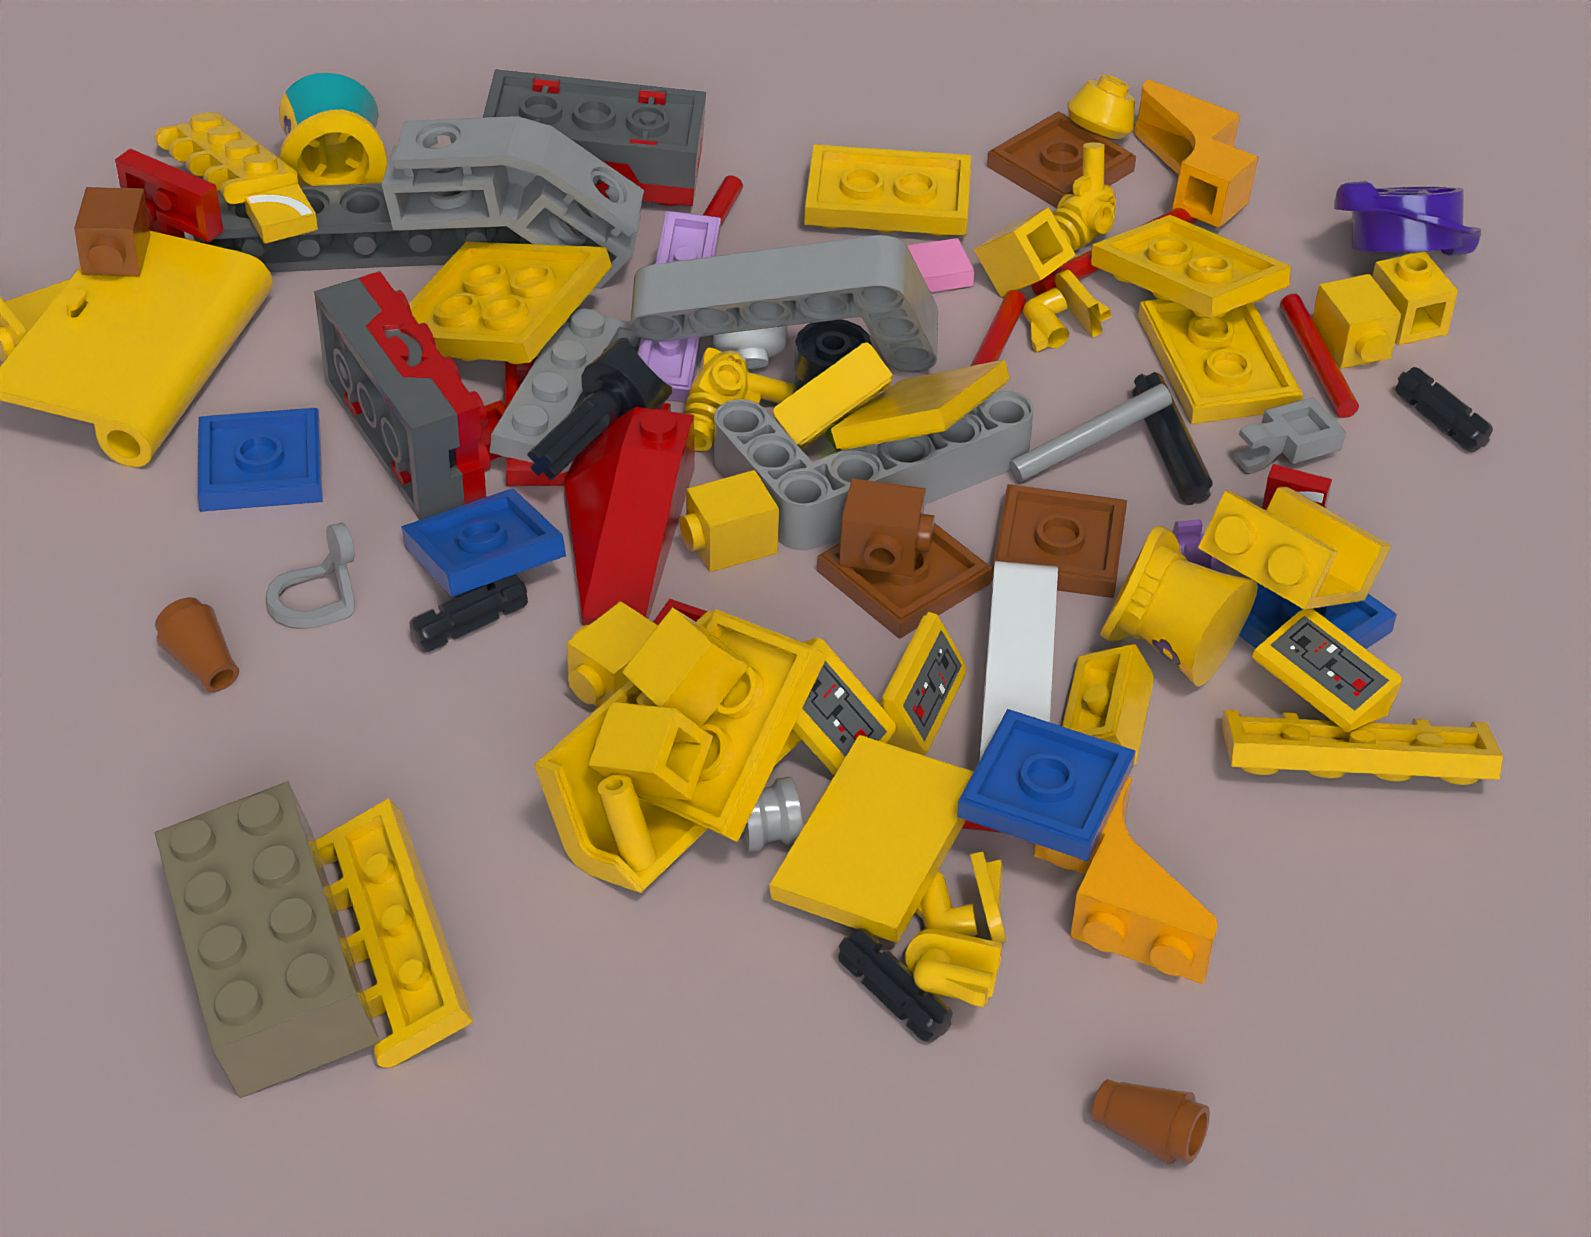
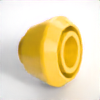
M1101 74L1099 80L1089 79L1067 103L1070 119L1081 127L1101 136L1122 139L1132 133L1134 129L1135 98L1128 93L1130 85L1108 74Z

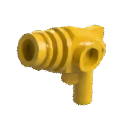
M1092 142L1083 145V176L1075 180L1073 184L1074 194L1063 196L1057 209L1052 212L1073 251L1086 246L1098 234H1106L1114 224L1116 193L1112 187L1104 184L1105 145L1102 143Z
M708 347L702 355L701 369L690 386L684 410L685 414L694 415L695 451L706 452L714 444V415L720 405L737 399L750 400L758 404L760 399L781 403L793 394V383L750 373L746 359L738 351L727 350L721 352Z

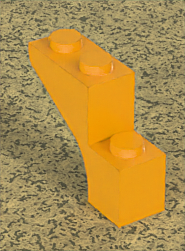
M1149 79L1142 85L1138 118L1135 122L1134 134L1179 175L1172 209L1183 208L1191 217L1220 228L1249 203L1259 159L1256 155L1234 147L1241 115Z
M1128 776L1089 861L1038 844L1035 846L1034 857L1052 862L1063 869L1075 870L1086 874L1076 895L1071 938L1088 943L1100 951L1113 952L1150 965L1165 974L1181 976L1204 984L1209 972L1218 929L1217 919L1138 846L1129 835L1125 821L1132 777Z

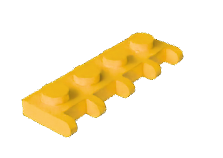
M219 113L195 114L190 117L191 122L163 126L155 132L154 139L157 145L165 150H169L170 155L177 161L186 162L187 169L196 176H204V180L215 184L217 191L220 190L221 197L230 204L244 203V196L298 183L296 170Z
M1224 709L1222 733L1231 767H1241L1244 771L1252 774L1271 775L1277 773L1279 769L1307 770L1310 774L1322 778H1338L1345 775L1346 772L1369 773L1384 780L1397 782L1409 780L1412 776L1440 777L1444 781L1459 785L1473 784L1478 779L1500 780L1503 754L1487 722L1472 721L1470 727L1432 726L1428 719L1414 718L1412 725L1369 723L1350 732H1345L1333 721L1299 719L1297 713L1283 712L1281 718L1240 716L1238 710Z
M388 798L316 839L315 842L322 864L328 865L339 860L344 876L330 885L337 910H345L353 906L360 930L346 937L354 963L370 958L377 984L364 991L371 1016L377 1017L387 1012L393 1034L381 1040L373 1048L377 1064L383 1068L397 1066L473 1023L467 1000L402 811Z

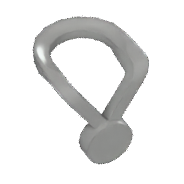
M341 522L327 527L326 538L330 552L321 565L288 571L277 576L269 584L266 592V606L268 613L277 622L288 627L306 629L347 619L353 614L355 600L347 563L354 561L355 552L351 534L344 523ZM336 570L341 593L339 601L311 611H297L286 607L279 600L280 593L286 587L326 576Z

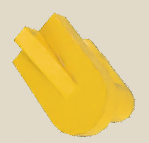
M1066 269L1056 274L1055 282L1057 288L1050 289L1031 298L1024 305L1023 314L1031 324L1032 347L1036 353L1048 347H1061L1068 340L1069 331L1056 316V314L1065 311L1067 308L1092 338L1102 334L1101 322L1112 317L1111 309L1093 298L1070 270Z
M983 851L971 854V862L991 940L1006 943L1007 940L1000 916L1003 879L1002 860L986 863ZM937 872L915 911L923 919L925 929H940L968 936L977 935L978 926L973 903L953 908L946 879L942 873Z
M925 929L918 932L911 939L905 952L906 964L913 973L914 982L919 989L929 993L960 999L971 1005L984 1008V1005H987L988 998L992 997L996 976L1001 961L1002 943L940 929Z

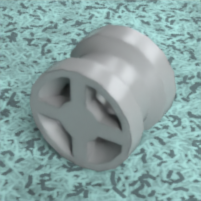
M777 778L772 786L764 787L741 834V840L746 852L760 851L767 842L780 840L785 845L791 846L796 841L803 829V820L799 796L793 778Z

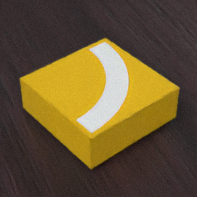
M298 183L244 196L246 212L263 243H270L318 230L316 213Z

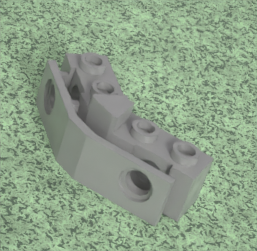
M519 116L404 121L398 144L393 146L382 181V188L393 230L507 226L532 244L606 247L612 267L596 285L599 289L633 257L641 217L639 213L644 190L554 127ZM437 136H450L452 144L442 148L431 147L438 144ZM599 179L610 186L605 191L610 199L604 197L594 184ZM461 192V193H459V194H457V195H454V196H449V197H445V196H444V195L449 194V193ZM562 222L569 226L574 233L570 232Z

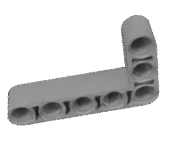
M871 235L652 264L640 268L634 276L630 327L633 333L646 340L669 341L862 317L884 359L891 367L900 371L920 372L928 370L937 362L938 306L907 245L902 240L893 236Z
M997 391L944 432L842 450L812 462L765 408L750 400L737 399L727 401L715 411L714 465L723 478L755 470L779 508L778 542L793 550L807 551L841 539L842 516L852 478L926 488L924 503L926 505L1011 471L1010 461L1029 452L1034 413L1033 404L1023 394L1014 391Z

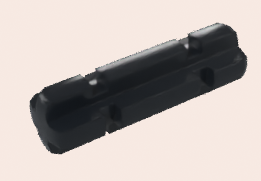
M1412 367L1407 372L1403 371L1398 377L1399 382L1395 388L1397 395L1411 406L1418 403L1415 409L1448 436H1452L1455 433L1454 441L1469 452H1476L1490 442L1489 437L1493 431L1491 423L1478 413L1474 412L1471 416L1472 409L1440 383L1435 382L1434 385H1431L1434 379L1421 368Z
M515 574L490 583L492 587L490 589H487L486 585L440 604L438 606L440 612L435 613L434 609H430L414 616L409 622L410 634L414 643L417 644L421 651L430 652L447 644L448 640L446 637L451 635L452 639L456 640L500 618L498 613L501 611L507 616L524 608L528 603V591L524 582H521Z
M860 928L855 930L850 936L844 937L838 946L840 950L838 955L839 962L855 977L864 975L865 977L861 983L899 1019L904 1020L908 1017L910 1020L906 1026L919 1039L931 1043L949 1030L952 1025L950 1020L953 1015L951 1008L936 994H924L925 991L919 989L915 984L913 973L890 951L885 950L881 953L880 950L884 945L868 930Z

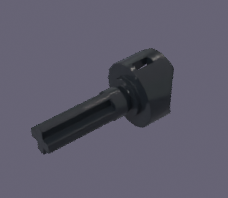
M620 338L613 341L603 350L600 356L585 367L581 375V383L586 398L528 452L527 456L534 462L530 468L537 476L544 473L550 480H553L617 418L634 407L659 409L672 394V386L664 382L647 366L632 347L628 338Z

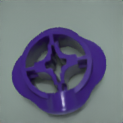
M1367 181L1341 184L1336 191L1334 209L1352 212V248L1356 250L1373 252L1441 250L1443 254L1448 256L1463 255L1474 252L1478 247L1481 237V228L1463 225L1464 189L1438 186L1375 188Z

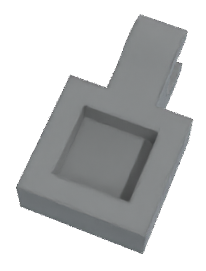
M1312 397L1265 410L1261 424L1252 423L1241 428L1239 436L1250 448L1235 452L1233 459L1246 473H1255L1266 468L1282 453L1294 464L1340 451L1346 431Z

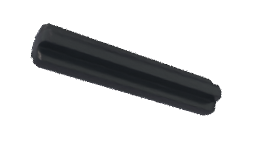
M1157 372L1147 376L1141 373L1134 379L1136 386L1132 394L1136 397L1159 384H1164L1167 389L1168 386L1162 375ZM1172 397V404L1144 418L1180 498L1188 504L1196 500L1204 502L1211 496L1209 489L1212 487L1213 481Z

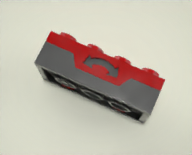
M495 69L482 118L519 116L552 126L643 189L642 201L657 202L664 206H693L703 145L706 92ZM599 179L594 184L604 197L610 199L605 192L610 186Z
M380 271L314 291L325 383L418 519L421 520L487 497L485 472L490 471L491 462L486 446L481 440V427L487 425V413L484 403L476 391L469 392L464 386L454 360L450 356L443 357L436 348L433 334L426 323L419 324L414 318L405 294L401 290L394 291Z

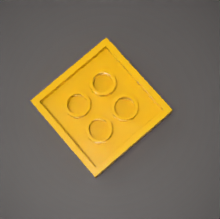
M466 241L410 301L409 305L412 315L419 324L426 323L430 328L436 348L443 357L450 356L451 358H460L463 361L479 359L508 361L511 364L530 363L537 357L540 350L557 330L566 323L569 316L587 295L594 290V287L610 270L612 264L606 247Z

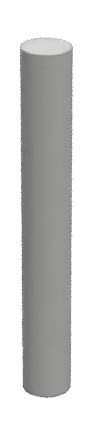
M1159 384L1011 460L1009 463L1011 471L1015 478L1022 482L1172 404L1171 394L1164 384Z

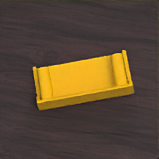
M706 612L696 622L706 628L714 612ZM629 680L534 764L562 845L574 864L590 876L642 893L708 829L639 798L628 775L615 774L605 778L588 766L595 747L596 737L601 730L610 702L639 705L636 699L642 691ZM793 729L776 764L802 740Z

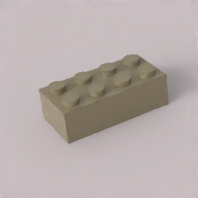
M289 781L154 832L212 1050L240 1098L380 1043L313 832Z

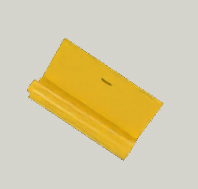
M150 231L151 236L140 276L82 275L80 266L1 364L0 401L93 423L98 443L110 458L127 467L146 465L271 292L273 287L271 273L258 258L243 252Z

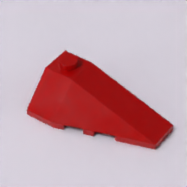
M634 407L611 423L574 459L565 480V496L570 521L582 625H590L620 601L649 619L686 499V488L690 486L695 469L693 414Z

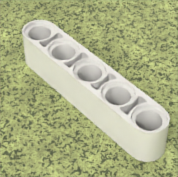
M995 561L979 761L1007 709L1050 722L1058 566Z

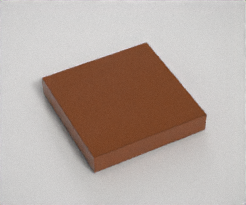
M1058 111L988 151L987 167L1057 209L1063 196L1074 194L1073 184L1076 179L1083 176L1084 144L1094 142L1105 145L1104 184L1109 186L1134 172L1136 155L1107 138L1081 127L1072 121L1070 117Z
M1007 484L991 581H993L995 561L1058 566V591L1114 598L1127 500Z
M934 523L930 552L918 551L913 576L839 566L840 543L817 557V572L899 639L917 629L923 616H926L928 612L939 616L990 585L992 580L993 568L936 523Z

